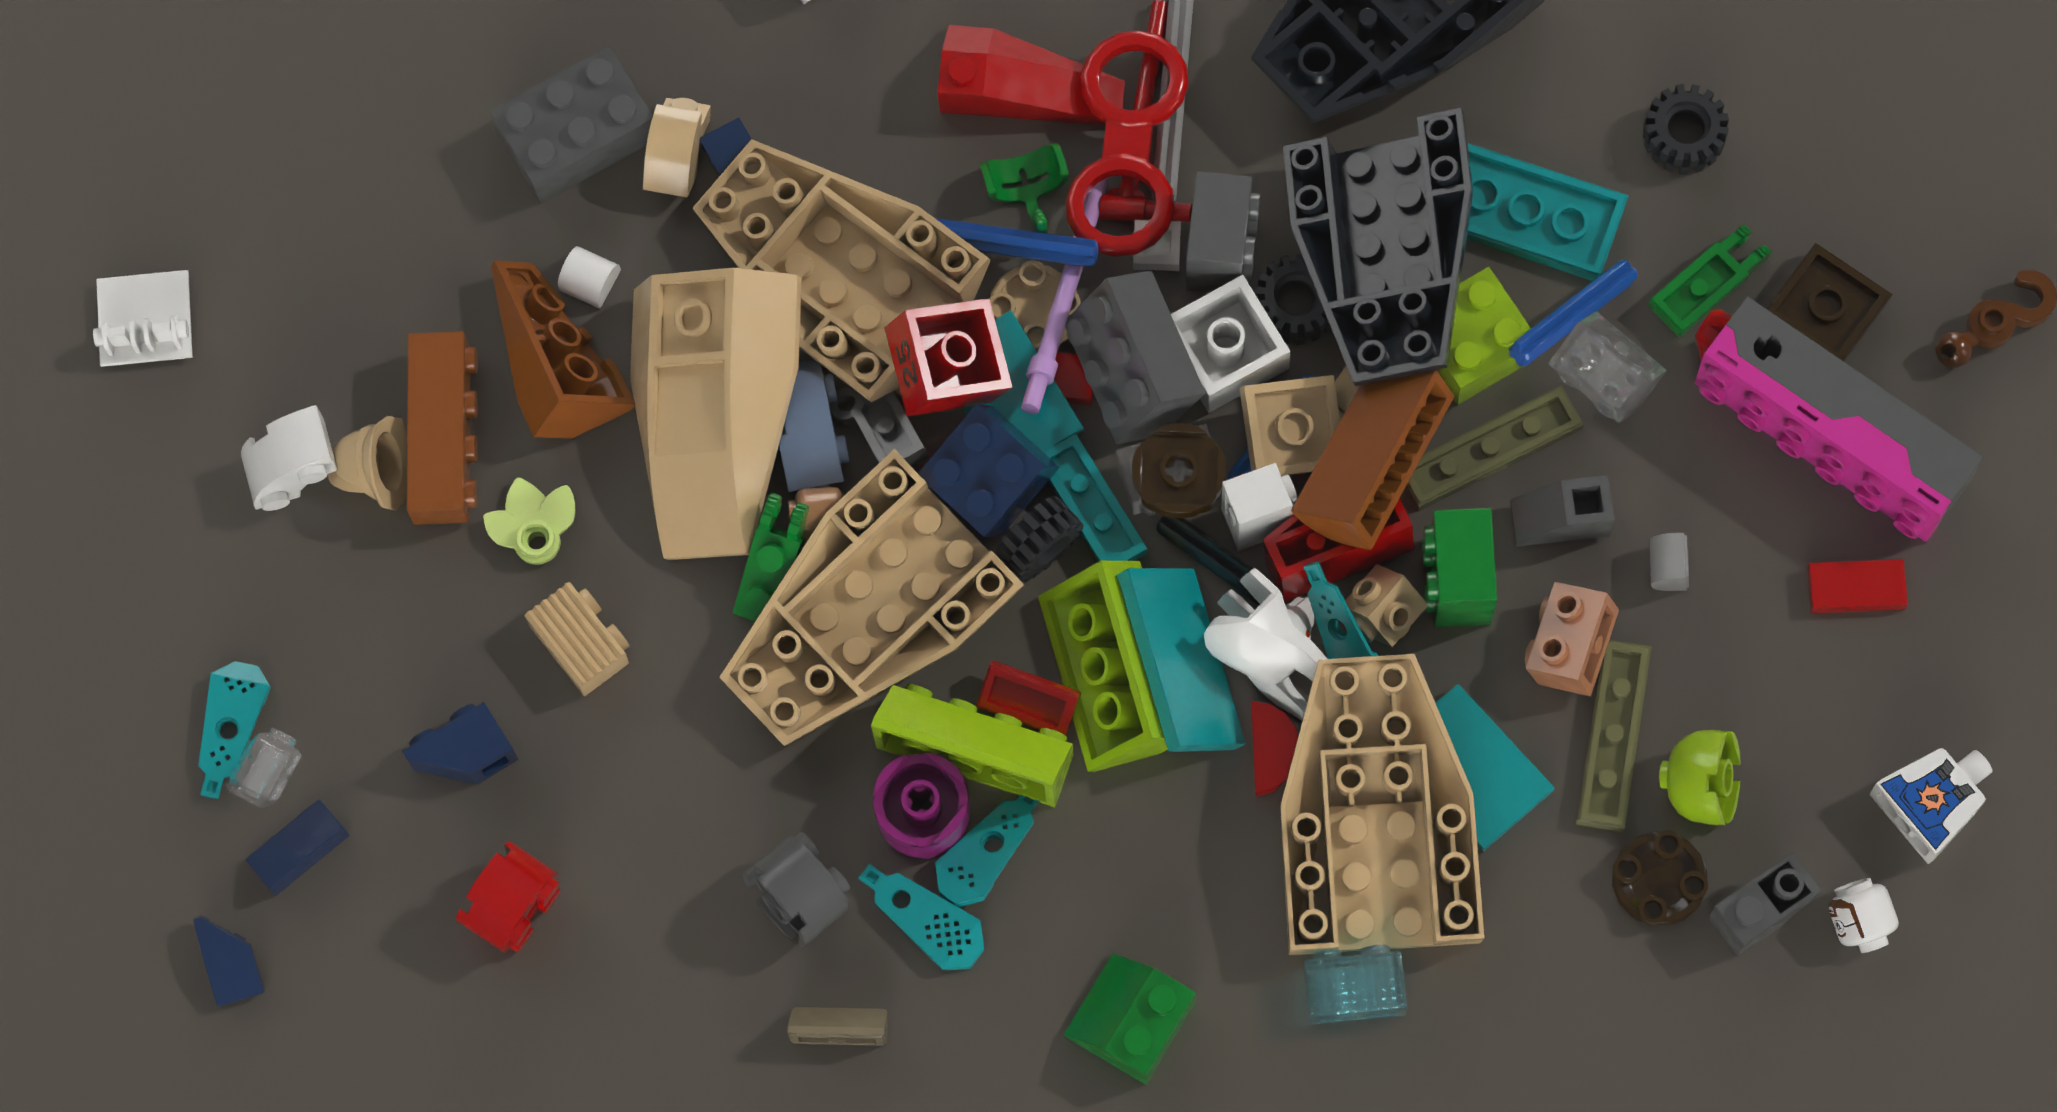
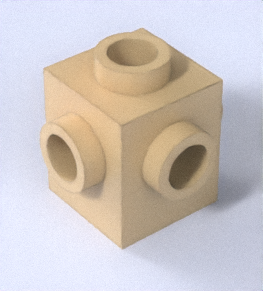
M1378 564L1373 567L1364 579L1355 585L1352 593L1345 600L1366 641L1371 643L1373 640H1377L1390 647H1393L1400 638L1407 634L1410 626L1427 607V603L1404 575Z

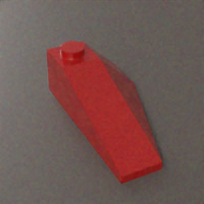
M948 25L941 54L937 92L940 113L1106 125L1091 113L1082 98L1080 75L1084 64L994 28ZM1101 72L1098 81L1101 93L1111 104L1123 109L1125 81Z

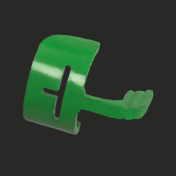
M1053 143L1042 146L1025 155L981 162L980 167L989 199L999 204H1025L1033 231L1048 233L1047 219L1043 211L1039 209L1037 201L1042 196L1062 187L1069 179L1068 168L1060 145ZM1020 171H1025L1028 182L1049 175L1047 178L1029 185L1016 188H1002L1003 186L1021 184Z

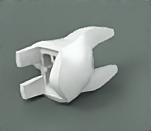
M1253 568L1241 578L1240 582L1260 605L1254 610L1239 594L1230 589L1217 602L1229 616H1218L1213 619L1204 632L1205 645L1213 657L1247 675L1257 689L1276 706L1303 721L1307 702L1293 686L1288 676L1296 670L1313 682L1318 660L1327 659L1310 640L1315 616L1308 597H1296L1285 605L1280 590L1261 572Z

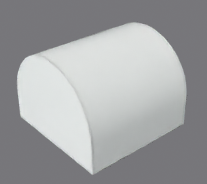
M576 246L569 253L562 266L558 278L559 291L601 309L621 271L620 265Z

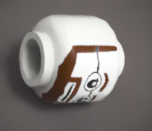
M1865 878L1836 888L1834 890L1836 897L1829 902L1828 910L1841 944L1845 946L1859 945L1861 953L1870 952L1888 945L1886 936L1897 929L1899 922L1886 887L1882 884H1872L1871 878Z

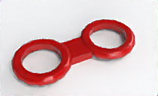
M1141 30L1120 32L1101 41L1086 57L1080 75L1082 98L1091 113L1104 122L1106 126L1102 158L1085 166L1070 185L1065 200L1067 223L1077 238L1097 241L1099 253L1112 257L1136 255L1154 246L1168 231L1175 211L1174 194L1171 185L1163 172L1149 161L1153 127L1168 120L1183 103L1189 85L1187 64L1173 44L1160 35ZM1133 51L1152 54L1164 63L1170 73L1167 91L1157 103L1145 109L1126 110L1114 106L1104 98L1099 89L1098 81L1102 69L1112 58L1124 52ZM1126 175L1137 178L1149 186L1156 198V207L1151 220L1142 229L1131 235L1123 236L1101 233L1093 227L1084 213L1087 195L1093 187L1112 176Z

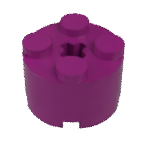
M934 753L909 756L907 754L897 757L881 771L874 785L873 809L878 828L886 842L898 852L907 856L929 860L950 850L965 834L971 813L968 790L960 771L946 758ZM929 799L931 806L929 810L920 809L918 812L914 811L912 802L917 800L920 803H924Z

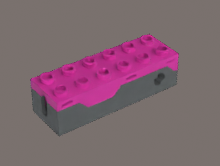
M1748 296L1732 317L1721 309L1712 310L1695 334L1701 364L1694 384L1700 387V393L1707 400L1716 405L1725 404L1737 412L1738 419L1746 427L1756 432L1763 430L1777 440V446L1784 453L1796 459L1800 458V456L1816 467L1815 471L1822 479L1833 485L1840 483L1855 493L1854 498L1860 505L1872 512L1879 510L1894 520L1893 524L1896 529L1909 538L1916 539L1919 537L1927 543L1968 487L1984 458Z

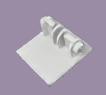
M188 270L96 279L98 328H94L93 338L95 346L99 347L101 367L193 358Z

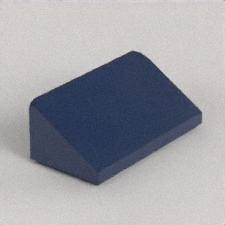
M319 799L245 860L271 892L277 896L350 835Z

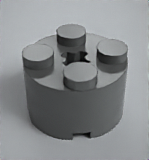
M802 832L795 837L787 836L744 871L742 875L748 889L755 884L758 886L762 895L756 901L770 920L790 940L799 934V946L805 947L849 910V899L845 893L850 890V886L836 868L831 867L827 870L816 858L819 854L818 849Z

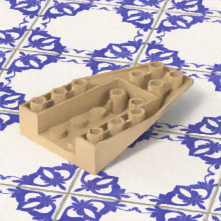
M1415 654L1318 660L1280 806L1288 954L1301 955L1480 944L1484 939L1474 795Z

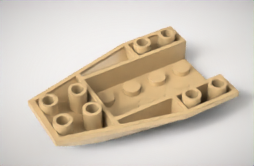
M753 139L749 141L693 207L694 212L738 268L797 274L802 277L799 347L870 402L899 388L884 327L905 310L974 301L990 263L987 256L919 206Z
M743 268L651 275L634 289L630 382L663 558L666 560L749 555L756 527L759 524L799 368L802 277L797 274Z
M894 449L825 513L719 678L784 746H787L892 687V685L901 682L956 651L1008 602L1024 584L992 550L989 552L928 488L926 481Z

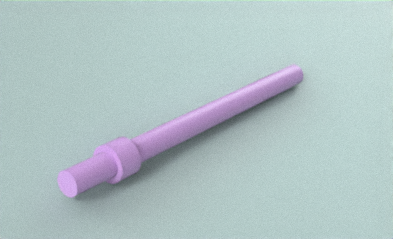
M1108 178L1093 187L1088 193L1084 204L1085 216L1093 227H1096L1100 214V200L1102 195L1106 194L1109 184ZM1064 265L1038 353L1031 357L1026 376L1029 382L1021 405V409L1026 413H1039L1046 387L1053 383L1058 367L1055 358L1083 266Z

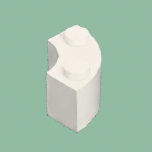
M317 405L298 410L266 425L268 432L266 436L256 443L254 438H249L243 445L241 458L255 510L262 508L265 511H273L286 507L290 500L301 496V490L307 484L319 482L325 479L327 474L337 471L325 421Z

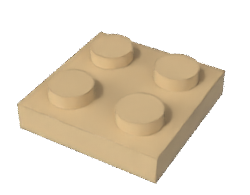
M1334 375L1240 387L1251 471L1276 463L1281 477L1287 474L1294 476L1312 473L1340 422Z

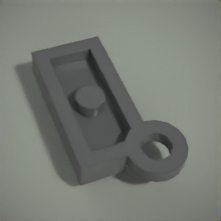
M846 387L836 392L838 401L829 403L830 413L836 421L843 424L857 421L879 463L894 449L911 467L930 457L894 391L870 402L852 387ZM845 401H855V405L851 410H840Z

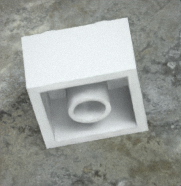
M1244 275L1171 314L1206 393L1200 400L1208 413L1239 397L1240 387L1262 384L1289 369L1290 350Z

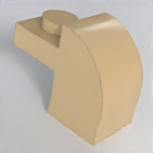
M666 98L663 105H656L646 145L643 190L688 198L698 175L700 137L704 135L710 122L711 105L700 104L689 98Z

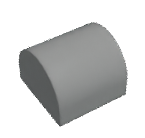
M1666 533L1653 536L1649 540L1651 587L1660 591H1687V588H1689L1687 535H1684V533Z

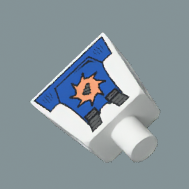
M1940 748L1884 777L1875 784L1869 795L1926 863L1930 864L1981 808L1986 799L1976 785L1990 775L1993 770L1987 759L1977 750H1973L1956 763L1946 750Z

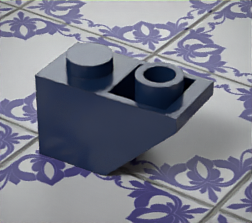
M484 702L476 707L474 704H469L458 709L451 715V722L436 731L427 729L417 734L410 740V747L402 751L414 771L480 784L519 760Z

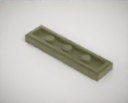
M1561 385L1424 453L1405 489L1416 509L1420 511L1583 430L1584 424Z
M1609 640L1598 674L1576 825L1623 832L1625 829L1652 646Z

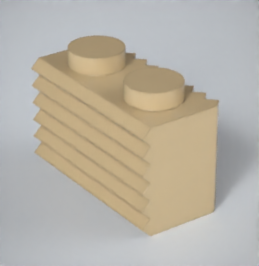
M568 582L562 588L557 589L555 593L550 594L547 599L542 600L539 605L534 606L532 610L527 611L524 616L532 631L585 697L629 664L624 650L630 645L614 624L605 628L596 614L602 611V609L589 591L584 588L578 593L573 585Z

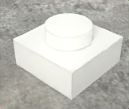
M1135 220L1134 232L1142 229L1150 220ZM1171 221L1168 231L1154 246L1133 255V269L1179 271L1181 221Z

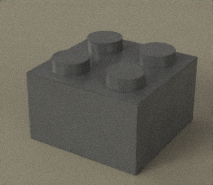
M1196 172L1186 261V290L1212 292L1241 275H1244L1246 280L1252 281L1255 237L1257 238L1260 194L1252 193V177Z

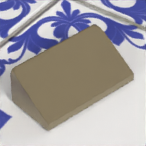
M795 1007L791 1010L787 1033L793 1044L884 1046V1044H887L888 1012L886 1009Z

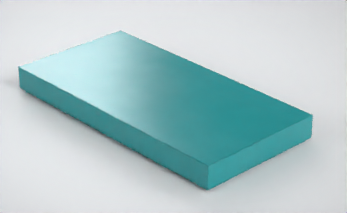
M1468 143L1473 199L1467 240L1591 281L1602 275L1629 195Z
M1127 568L1117 574L1168 751L1235 750L1245 745L1246 742L1222 662L1213 657L1205 645L1204 632L1210 625V621L1194 568Z

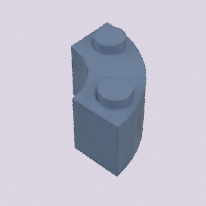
M815 359L799 362L779 442L788 492L843 482L841 464L850 462L845 436L835 437L829 402L838 401L833 375H823L821 364Z

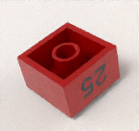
M989 298L905 310L884 327L907 416L973 407L976 404H991L1012 388Z

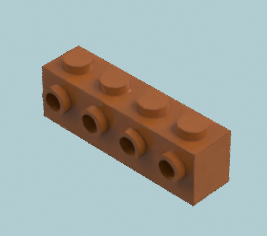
M464 331L408 333L407 512L414 525L470 523V508L477 507L478 504L476 479L470 480V463H477L478 460L476 435H470V419H475L478 416L477 392L470 391V375L478 373V354L476 347H470Z

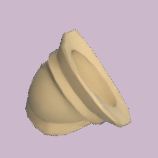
M386 416L378 423L369 424L360 430L354 431L336 443L333 455L337 471L327 474L329 482L334 487L348 492L365 493L374 500H377L381 507L392 511L397 510L405 502L407 495V433L403 418Z

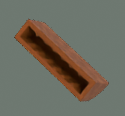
M1433 370L1359 386L1291 510L1301 522L1333 541L1372 550L1455 397L1438 371Z

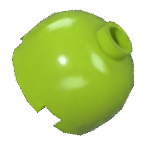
M1721 730L1695 731L1684 736L1671 751L1669 761H1662L1659 770L1660 787L1667 789L1672 806L1678 814L1686 819L1707 825H1725V823H1730L1733 820L1740 792V781H1733V765H1741L1738 740L1734 732Z

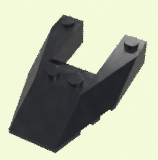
M1287 0L1283 9L1279 10L1263 36L1251 60L1312 123H1316L1450 68L1512 30L1545 0H1456L1451 5L1445 0Z

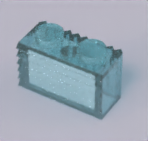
M1372 945L1361 948V955L1342 957L1341 950L1329 949L1314 952L1313 959L1304 961L1310 1025L1406 1016L1407 1000L1401 951L1390 952L1388 945Z

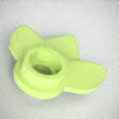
M518 477L514 480L508 491L505 510L492 511L483 515L486 531L497 545L515 549L517 555L526 563L533 565L547 563L557 555L560 549V535L574 522L576 514L575 499L568 485L555 489L545 497L534 485ZM541 536L546 539L545 545L540 549L529 547L530 541L534 537Z

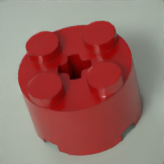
M508 841L504 844L507 856L503 857L499 853L493 856L466 896L467 899L473 902L469 908L470 910L466 913L459 908L455 920L503 953L510 948L519 953L534 931L531 928L532 918L538 910L546 914L558 898L561 889L558 888L560 882L556 880L558 872L513 842Z

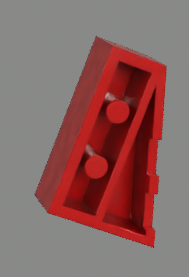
M1400 498L1372 550L1345 545L1326 538L1306 526L1294 514L1263 539L1266 564L1275 584L1282 593L1284 602L1303 595L1311 589L1312 586L1304 570V566L1318 561L1327 582L1332 583L1414 550L1413 525Z

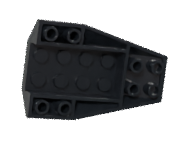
M1462 107L1417 117L1419 136L1341 153L1335 152L1328 137L1283 146L1291 228L1355 386L1443 369L1448 366L1473 199L1471 167Z

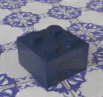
M976 404L918 474L926 481L930 488L984 537L1000 538L1060 467L993 406Z

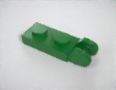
M1745 224L1736 229L1735 232L1730 234L1720 244L1716 242L1649 301L1648 307L1679 338L1684 336L1745 283L1748 276L1755 272L1771 256L1772 251L1766 245L1755 249L1741 264L1731 256L1737 248H1740L1748 241L1752 233Z
M770 493L763 509L760 525L756 527L733 609V614L753 621L757 620L801 552L805 541L802 535L807 521L809 505L799 502L791 513L788 531L775 528V524L781 510L782 496Z

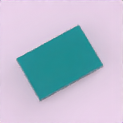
M1011 310L995 319L1012 388L991 404L986 405L993 406L1042 452L1071 435L1083 431V425L1055 380L1046 387L1039 413L1029 414L1021 409L1029 382L1026 376L1031 357L1038 352ZM973 407L962 408L966 416Z
M1457 684L1436 702V706L1472 789L1477 847L1482 852H1485L1554 791L1555 787L1465 690Z

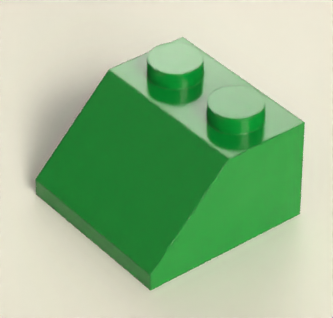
M1112 953L1065 1031L1064 1037L1147 1085L1194 1007L1196 992L1151 966Z

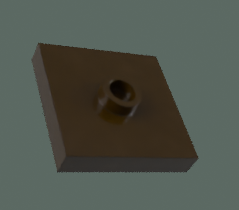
M1815 243L1766 309L1845 362L1888 304L1893 294Z

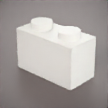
M1276 463L1222 482L1221 510L1238 551L1262 543L1267 535L1293 515L1291 510L1294 502L1297 501V494L1290 476L1287 474L1281 477Z

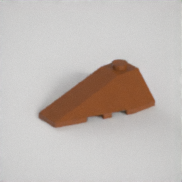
M495 260L491 265V271L517 402L533 437L572 439L631 411L635 406V402L620 370L610 358L602 360L589 344L593 337L584 326L577 329L562 311L565 302L533 263Z

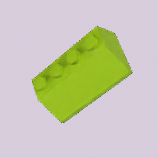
M1101 560L1038 596L1062 683L1064 686L1081 692L1073 716V722L1088 772H1096L1151 757L1168 750L1117 574L1127 568H1142L1140 561Z
M906 684L905 688L892 685L871 724L876 749L897 756L934 753L953 763L964 778L1018 796L1023 795L1029 799H1036L1040 801L1039 803L1056 807L1074 756L1073 744L1066 742L1067 737L1064 734L1048 728H1041L1039 733L1021 727L1022 722L1002 713H996L994 718L977 713L978 708L964 700L952 698L950 703L932 698L933 693L930 690L915 684Z

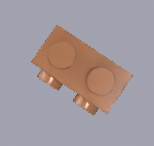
M1554 582L1550 596H1546L1543 599L1540 607V626L1536 638L1529 642L1525 652L1526 670L1538 685L1591 696L1619 612L1618 607L1608 593Z

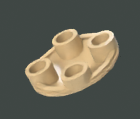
M1030 260L1023 263L1020 267L1012 269L998 280L991 292L990 303L995 319L1011 310L1036 351H1038L1062 273L1050 266H1044L1039 261ZM1077 291L1075 292L1068 317L1081 304ZM1064 328L1060 344L1068 339L1066 328Z

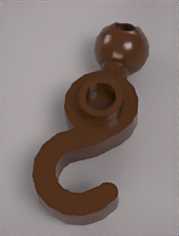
M2020 270L2015 277L2014 284L2019 288L2033 290L2040 299V305L2027 309L2012 302L1996 299L1979 302L1969 314L1966 322L1967 330L1962 333L1952 331L1943 334L1937 340L1935 350L1938 360L1946 367L1957 368L1963 366L1970 360L1972 348L1976 345L1985 349H1996L2003 346L2010 339L2015 325L2022 328H2032L2043 324L2051 316L2057 302V291L2052 280L2045 274L2035 270ZM1941 354L1948 355L1949 359H1944Z

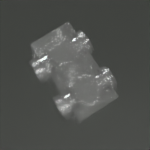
M1597 311L1576 324L1548 363L1558 372L1560 379L1565 384L1580 390L1594 402L1595 408L1602 415L1612 418L1618 423H1621L1638 411L1667 371Z

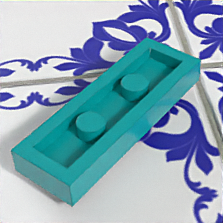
M1075 433L1043 451L1060 467L1048 482L1057 497L1083 523L1084 527L1080 533L1098 562L1101 560L1136 561L1146 555L1147 547L1077 434Z

